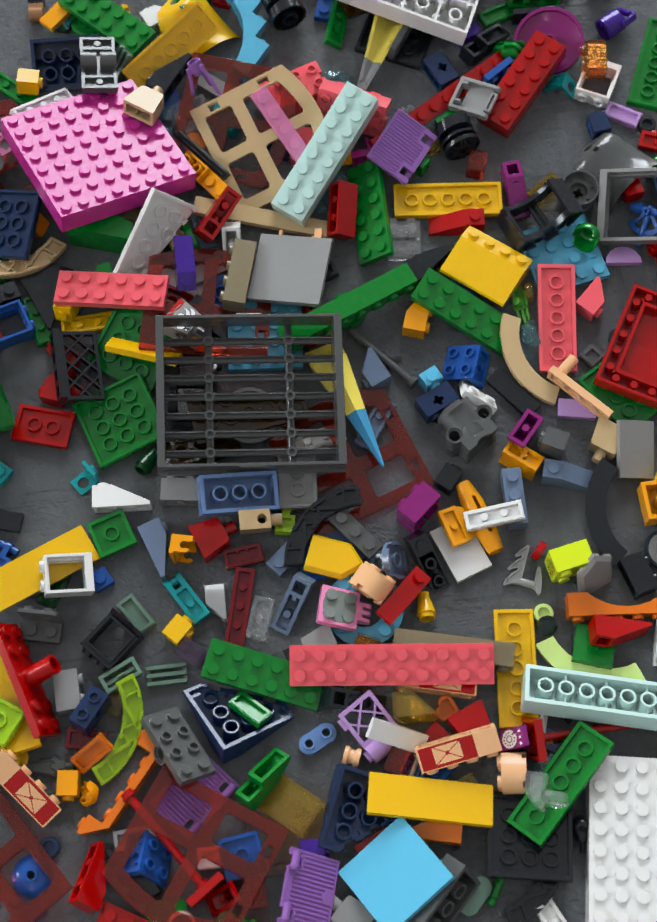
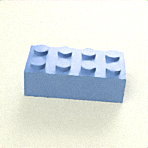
M276 470L199 475L196 478L199 518L238 515V510L269 508L270 513H273L280 509Z

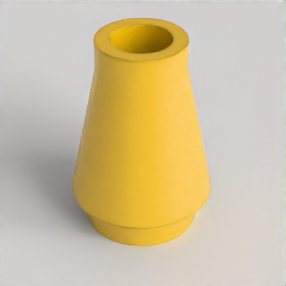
M422 591L417 595V617L420 622H430L435 619L436 611L429 592Z

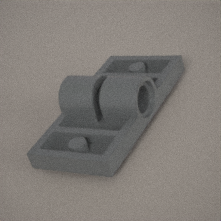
M79 37L82 93H118L114 37Z
M177 706L142 717L140 723L155 745L153 753L156 762L159 765H167L180 787L215 775L217 771Z

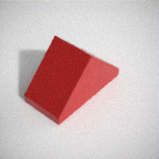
M232 880L205 898L213 917H217L243 903Z

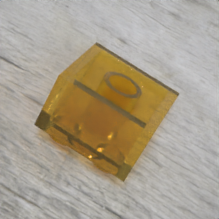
M401 688L398 689V692H392L393 717L400 724L441 721V716L417 694L410 691V689Z

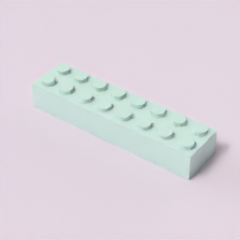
M346 82L272 200L271 205L275 211L297 224L305 226L330 186V183L378 109V98L352 83Z
M526 664L522 675L520 712L657 731V682Z

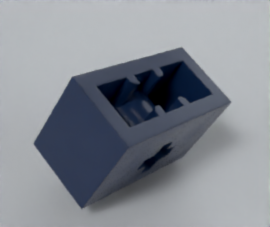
M442 51L423 59L422 70L438 93L460 78L458 70L452 67L449 58L444 56Z
M446 380L415 399V408L427 424L432 421L436 422L442 411L454 401L459 400V396Z
M91 685L68 718L71 725L89 736L112 703L109 694Z

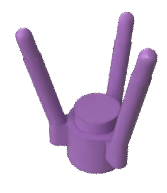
M199 57L187 62L189 68L186 69L192 96H195L192 74L195 77L203 75L208 85L213 86L219 96L222 95Z

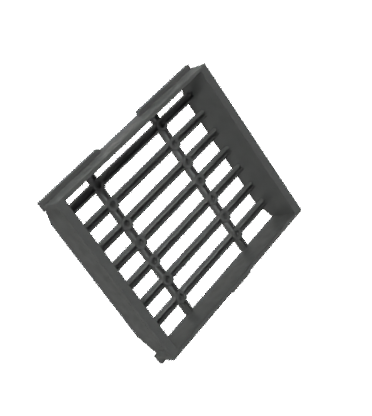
M341 313L155 315L158 476H192L276 470L278 474L346 472L347 446ZM291 325H331V337H292ZM204 326V338L164 339V327ZM212 326H284V337L212 338ZM331 344V355H293L292 345ZM285 345V355L212 356V346ZM164 346H204L205 356L164 357ZM332 362V373H293V363ZM285 363V374L213 375L212 364ZM205 364V375H165V365ZM286 381V392L213 393V382ZM293 381H332L333 392H294ZM165 383H205V394H165ZM333 399L334 410L295 411L294 400ZM286 400L287 411L214 412L213 401ZM206 401V412L165 413V402ZM287 418V430L214 431V420ZM295 418H334V429H295ZM165 420H206V431L165 432ZM335 436V447L296 448L295 437ZM288 437V448L214 449V438ZM166 439H206L207 449L166 451ZM335 455L336 461L296 462V456ZM288 456V462L215 463L214 457ZM207 457V463L166 464V458Z

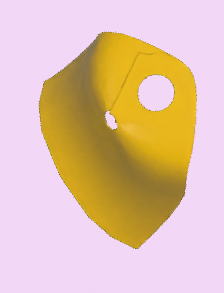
M168 0L157 14L161 34L197 0H180L173 5H170V3L174 0ZM206 0L198 1L221 28L192 54V59L199 57L205 51L224 40L240 38ZM185 5L184 9L179 8V6Z

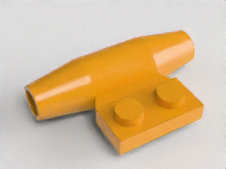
M470 480L457 484L456 490L461 507L454 505L438 511L436 514L452 548L467 544L476 536L489 555L499 553L503 550V545L497 526L467 532L463 512L487 506Z

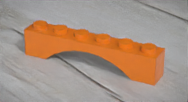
M588 592L567 593L565 596L566 620L577 624L583 623L584 620H591L595 614H604L606 616L624 617L625 619L632 620L652 618V620L656 621L657 597L640 605L619 606L601 601Z

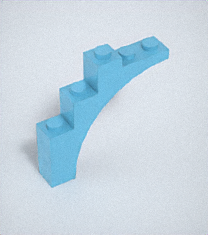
M225 0L238 18L243 39L240 53L232 65L231 75L246 83L269 53L270 45L264 39H259L266 29V20L262 16L256 15L262 8V0Z

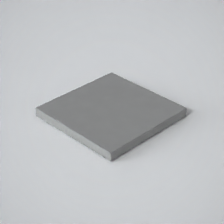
M261 233L247 300L250 302L320 307L333 240L330 238Z

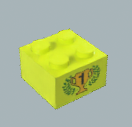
M587 539L548 551L544 563L552 583H565L571 577L577 576V572L581 567H586L589 562L588 558L592 554Z

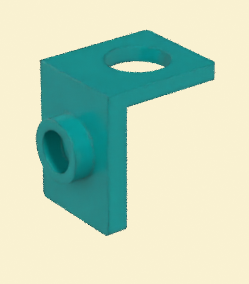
M567 72L552 75L543 90L548 92L562 89L570 99H573L577 83ZM569 82H570L571 85H572V90H571V92H570L569 89H568V83H569Z
M85 460L81 462L85 471L70 482L81 496L92 489V485L100 483L97 477L99 472L92 464L89 466ZM81 479L89 481V485L86 488L78 486V482Z

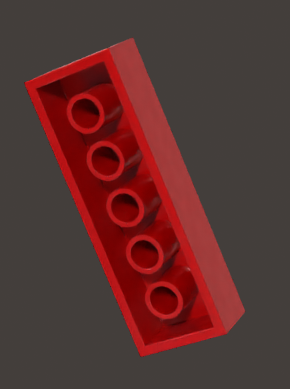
M536 30L497 85L502 90L498 94L499 97L490 115H488L487 121L478 119V122L508 139L566 57V46Z

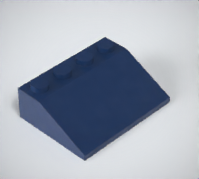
M94 34L29 40L32 69L40 70V78H43V88L39 89V93L55 92L62 88H66L68 91L82 90L79 37L101 36Z

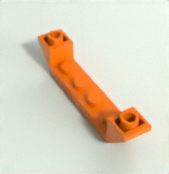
M145 729L139 734L137 744L148 752L149 755H145L142 758L137 773H133L127 781L129 785L124 791L121 790L115 798L116 804L112 809L109 808L104 814L103 823L89 814L80 820L77 828H79L77 833L81 836L112 831L130 805L128 801L125 803L122 801L121 795L129 788L135 790L137 794L157 765L153 753L155 745Z

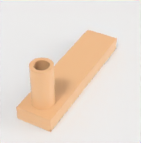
M570 354L558 368L553 365L549 369L547 375L549 380L597 417L602 416L608 420L611 419L613 410L567 376L579 362L574 355Z

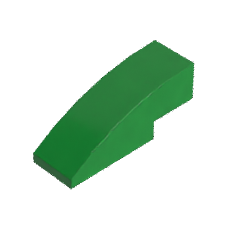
M275 747L247 773L249 780L235 792L238 803L253 813L278 783L291 760L290 755Z

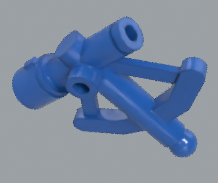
M633 202L630 210L632 213L640 214V216L634 221L629 220L628 224L632 230L638 233V237L657 235V221L655 219V216L657 217V209H655V206L648 205L647 207L642 202ZM643 219L641 228H639L637 223ZM652 220L655 229L648 230L650 221ZM635 244V246L641 248L642 244Z

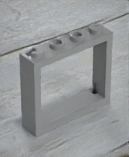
M657 167L600 169L597 229L600 233L599 245L657 244V236L608 237L611 179L657 177Z

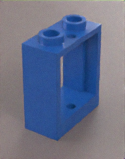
M20 299L0 306V320L18 313L25 326V330L0 338V351L35 338L34 330H36V326L33 320H29L27 306L22 305Z

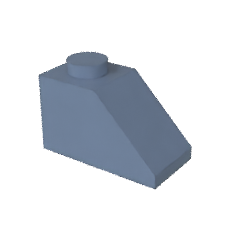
M369 347L362 370L361 383L366 390L369 389L371 394L391 383V375L373 348Z

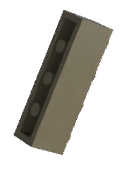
M235 238L234 245H230L229 256H231V260H227L226 264L228 276L224 275L223 286L225 290L221 291L219 302H222V310L245 312L257 249V242Z

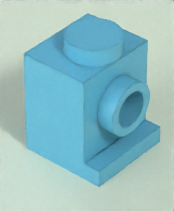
M435 365L419 374L418 384L425 393L440 385L443 381V376Z

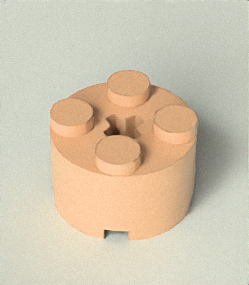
M365 561L360 565L348 583L352 584L351 586L366 598L374 599L373 602L381 606L395 587L396 581L390 576L380 573L381 569L373 563L370 564Z
M501 752V755H497L498 772H501V775L497 776L499 792H502L503 795L526 794L528 792L526 752Z

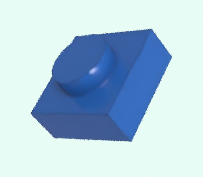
M105 566L93 572L94 588L98 594L115 584Z

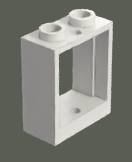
M588 55L573 99L606 109L622 65ZM588 72L612 80L606 96L582 88Z
M92 552L45 554L42 561H39V573H43V580H40V592H44V598L93 595L95 588ZM82 562L84 588L50 590L49 564Z

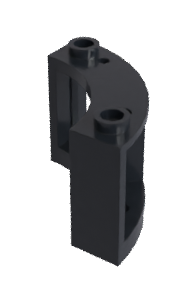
M551 178L529 198L513 206L501 209L500 214L495 220L513 249L518 252H524L535 248L536 243L542 240L548 242L559 235L558 231L565 227V225L569 227L584 210L562 178ZM553 192L565 210L554 221L549 223L538 203ZM529 210L540 229L524 235L513 217Z

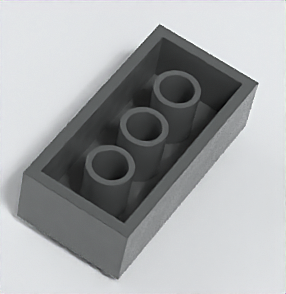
M446 854L440 861L455 879L409 922H454L481 882L464 864Z

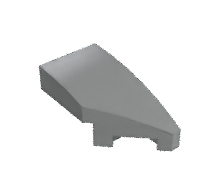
M224 584L205 585V603L210 613L219 616L224 623L227 622Z

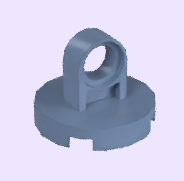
M398 541L385 543L382 553L374 555L370 560V564L376 565L377 560L381 558L383 566L380 568V572H385L386 575L394 580L404 579V572L408 571L407 554L405 550H401L399 546L402 544Z

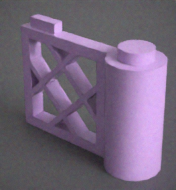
M367 690L338 715L340 720L337 722L344 731L349 730L365 751L363 753L364 758L370 764L372 762L377 764L396 747L369 738L363 741L359 736L360 727L368 728L369 725L360 724L361 712L372 713V717H375L376 714H383L388 720L387 722L398 724L392 719L374 694ZM368 696L373 701L372 711L362 710V702ZM350 711L358 712L357 724L349 723L344 716Z

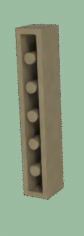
M395 628L393 644L494 643V669H496V672L508 673V671H513L516 643Z

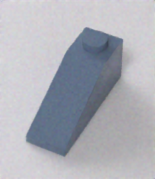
M545 458L540 484L587 491L593 471L565 461Z
M157 517L138 526L137 529L162 581L165 582L167 580L168 537L166 533L169 530L165 521L161 523Z
M302 571L294 574L271 628L289 636L314 589L317 579L306 575Z

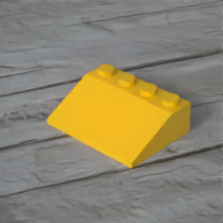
M469 226L457 241L439 272L503 307L528 275L533 260L478 229Z

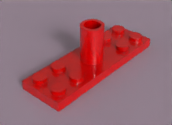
M0 623V655L33 738H48L61 734L60 724L53 714L52 704L47 699L41 684L60 673L61 666L55 656L48 655L33 664L30 650L23 640L20 627L17 624Z

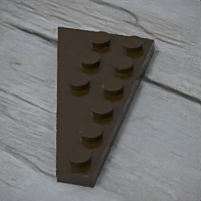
M184 390V394H205V391L194 392ZM286 400L213 401L214 412L287 411ZM294 400V410L308 411L305 400ZM186 401L189 412H206V401ZM287 418L214 420V431L265 430L287 424ZM295 418V422L309 418ZM191 420L194 431H206V420ZM214 438V442L228 438ZM196 439L198 446L206 444V439Z

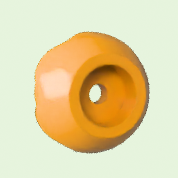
M84 781V785L80 789L82 796L79 801L84 807H89L96 803L99 789L93 781Z

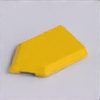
M313 534L303 571L343 580L356 572L363 562L351 543Z

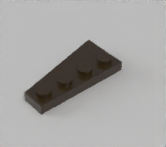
M234 438L214 442L215 450L242 449L240 442ZM175 439V442H166V451L207 449L206 444L198 446L196 439L189 441ZM207 457L166 458V464L207 463ZM214 457V458H215V461H217V460L224 459V458H227V457Z

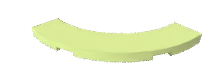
M554 636L535 645L539 654L553 668L646 681L636 662L628 666L609 670L571 662L572 656L557 643Z

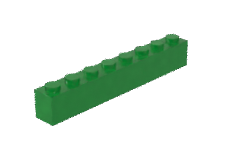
M406 262L307 314L341 313L342 328L350 325L351 321L357 318L362 319L373 310H380L384 304L388 302L393 303L404 294H411L416 289L418 280ZM291 325L292 337L331 335V325ZM284 326L277 328V337H284ZM292 345V352L300 351L305 345Z

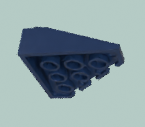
M199 683L183 691L212 749L223 764L241 756L294 719V715L285 703L277 700L275 704L263 701L261 696L248 694L272 712V717L258 729L228 706V701L236 696L235 690L220 688V691L208 689V684Z
M336 764L317 846L339 852L345 849L344 845L353 840L357 842L370 834L369 831L378 826L383 827L395 820L394 817L366 815L369 772L345 764Z

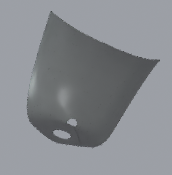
M609 132L601 134L588 143L573 162L574 170L590 172L598 180V184L600 181V169L646 168L657 165L656 160L634 148L617 135ZM593 144V146L589 150L584 152V150L588 146ZM596 147H598V151H593ZM636 178L611 179L609 216L620 195ZM598 192V196H597V198H596V200H595L597 203H598V198H599V192Z

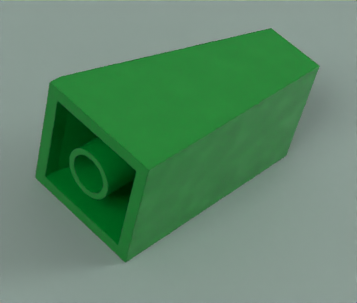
M113 215L68 230L67 234L73 246L121 254L134 227V223L118 215Z

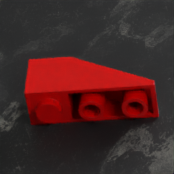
M595 614L588 624L590 645L610 648L642 637L652 627V622Z

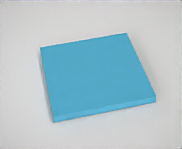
M397 818L338 872L377 922H409L455 879L403 818Z

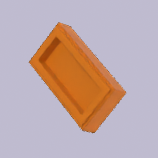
M100 732L69 760L82 774H85L111 752L114 746Z

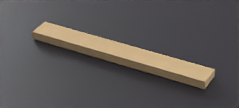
M196 196L194 206L199 209L195 213L193 212L192 215L204 217L216 200ZM237 204L226 220L229 222L240 221V224L276 231L283 230L286 233L307 237L314 236L315 228H322L325 238H330L327 237L328 221L309 218L303 227L277 211Z

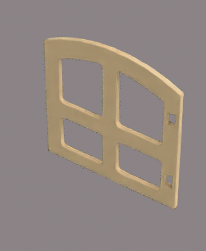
M282 64L190 111L211 156L225 170L230 172L229 174L231 175L223 181L242 196L238 204L262 208L272 202L286 180L281 178L267 150V146L279 140L272 128L260 133L244 103L246 98L264 86H259L257 82L268 78L269 82L264 84L266 87L280 83L295 98L303 109L302 113L289 119L296 131L306 125H311L313 133H315L324 119L319 106L304 84ZM218 103L220 107L210 112L208 107ZM231 107L247 140L226 152H221L207 124V119ZM250 154H255L270 186L266 190L245 199L229 166Z

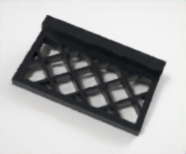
M52 328L49 339L58 405H66V402L104 401L105 394L96 331H60V328ZM63 337H70L75 342L68 346L64 342ZM83 337H92V343L90 346H87L81 339ZM77 343L85 349L81 355L73 350ZM69 352L77 357L73 363L66 359V355ZM87 352L91 353L95 358L92 363L83 357ZM79 360L88 366L83 372L75 366ZM90 368L97 373V377L94 380L85 374ZM71 369L79 374L75 381L68 376V372ZM82 377L90 383L86 389L77 383ZM92 385L99 390V395H92L88 392ZM73 386L82 392L79 396H71L70 389Z

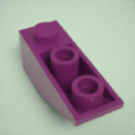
M520 160L502 163L500 177L508 205L513 206L528 198ZM529 210L513 218L517 220L528 218L531 215Z

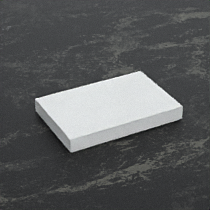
M442 526L429 532L457 584L492 567V563L476 536L469 543L452 548Z

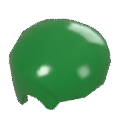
M590 223L578 224L572 233L574 236L573 245L586 253L592 252L600 241L599 230Z

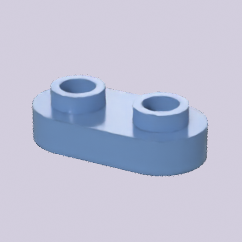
M322 723L302 736L299 741L300 751L304 755L312 756L331 744L336 739L335 727L330 723ZM324 730H329L330 734L328 736H324L322 732ZM312 741L313 746L308 748L305 746V743Z

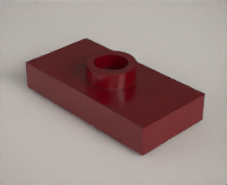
M261 542L222 551L227 571L234 570L236 567H246L265 562Z
M68 727L65 749L80 750L100 732L108 739L109 732L93 730L87 736L76 728Z

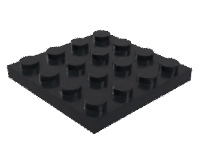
M493 793L492 828H487V878L572 883V806L541 848L507 823V819L526 794L503 795V793Z

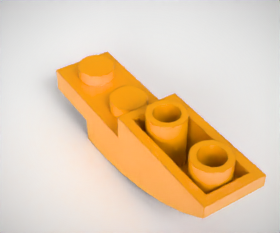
M188 150L184 156L196 172V181L217 199L227 184Z

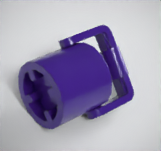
M617 8L597 20L595 25L599 35L603 39L609 40L635 21L637 17L634 11Z

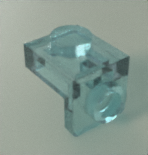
M532 319L520 326L519 331L525 344L534 347L541 344L536 320Z

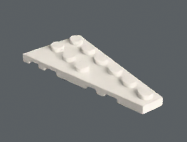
M152 187L113 273L140 274L144 268L147 269L150 266V261L162 252L173 239V236L176 235L175 232L181 225L184 226L188 221L187 218L199 208Z

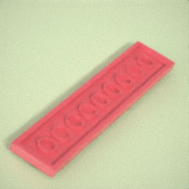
M494 643L289 645L290 686L495 684Z

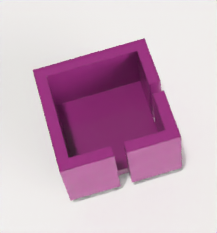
M424 481L419 485L415 484L410 490L411 494L406 499L402 498L397 504L396 521L411 534L418 531L425 524V521L421 518L424 517L428 520L439 509L441 495Z

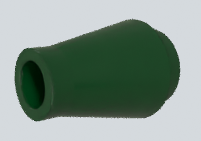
M151 447L147 453L135 462L134 469L140 475L147 476L152 473L157 461V449Z

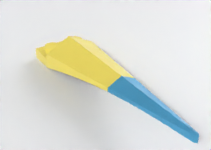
M331 344L309 351L305 355H331ZM343 349L345 416L358 432L377 462L384 468V462L351 365ZM332 362L308 363L313 373H332ZM320 381L328 392H333L332 381Z

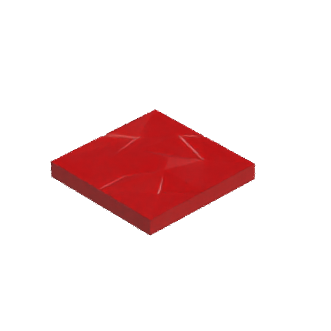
M634 283L593 384L657 409V292Z

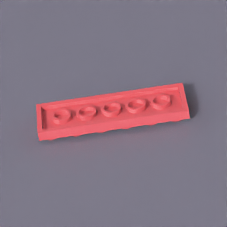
M575 264L537 265L539 373H548L553 365L558 368L570 354L577 358ZM577 364L569 373H577Z
M60 270L53 302L56 306L164 311L170 279L169 275Z

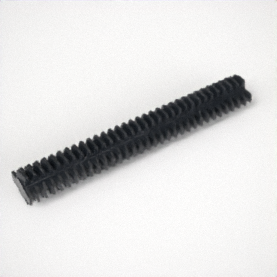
M179 129L173 134L176 139L183 143L209 168L214 170L223 180H226L231 175L229 174L230 172L225 170L222 165L217 163L213 157L200 148L182 130Z

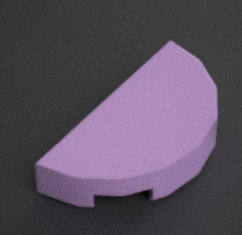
M622 246L614 248L609 252L605 264L606 266L641 265L642 260L635 250Z

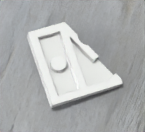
M466 380L459 382L461 397L467 396L477 406L481 404L489 405L492 408L493 414L496 412L497 406L494 398L487 394L485 395Z

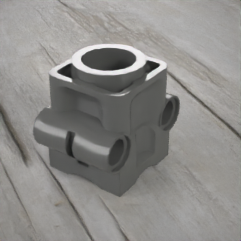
M466 396L461 400L454 401L442 411L437 419V431L445 438L444 452L450 457L458 455L468 464L474 459L479 450L488 448L495 442V433L498 431V427L491 420L493 411L489 405L481 404L477 407Z

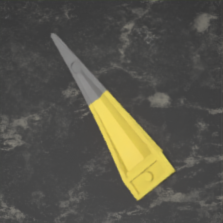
M375 14L357 87L363 88L364 91L367 90L389 53V48L403 24Z

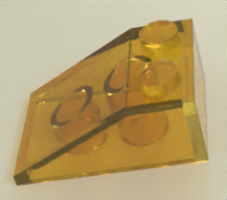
M282 774L278 783L258 806V809L295 837L303 839L324 811L326 804Z

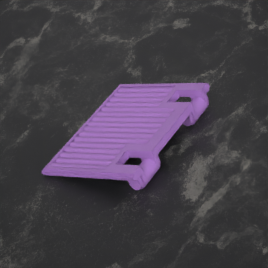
M398 108L366 157L400 181L402 185H406L438 136ZM424 135L428 138L425 143L421 141ZM402 167L406 169L404 175L399 173Z
M210 757L209 759L217 770L215 775L181 787L173 777L149 803L188 842L229 800L228 798L234 791L236 792L241 787ZM226 782L229 786L223 792H220L218 789ZM190 820H193L194 823H193L192 826L187 830L184 826H185Z
M291 847L289 850V855H292L291 864L286 867L280 907H283L282 915L277 917V922H330L340 861Z

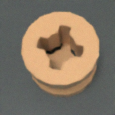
M346 745L342 764L352 765L358 769L362 749H352L351 746Z

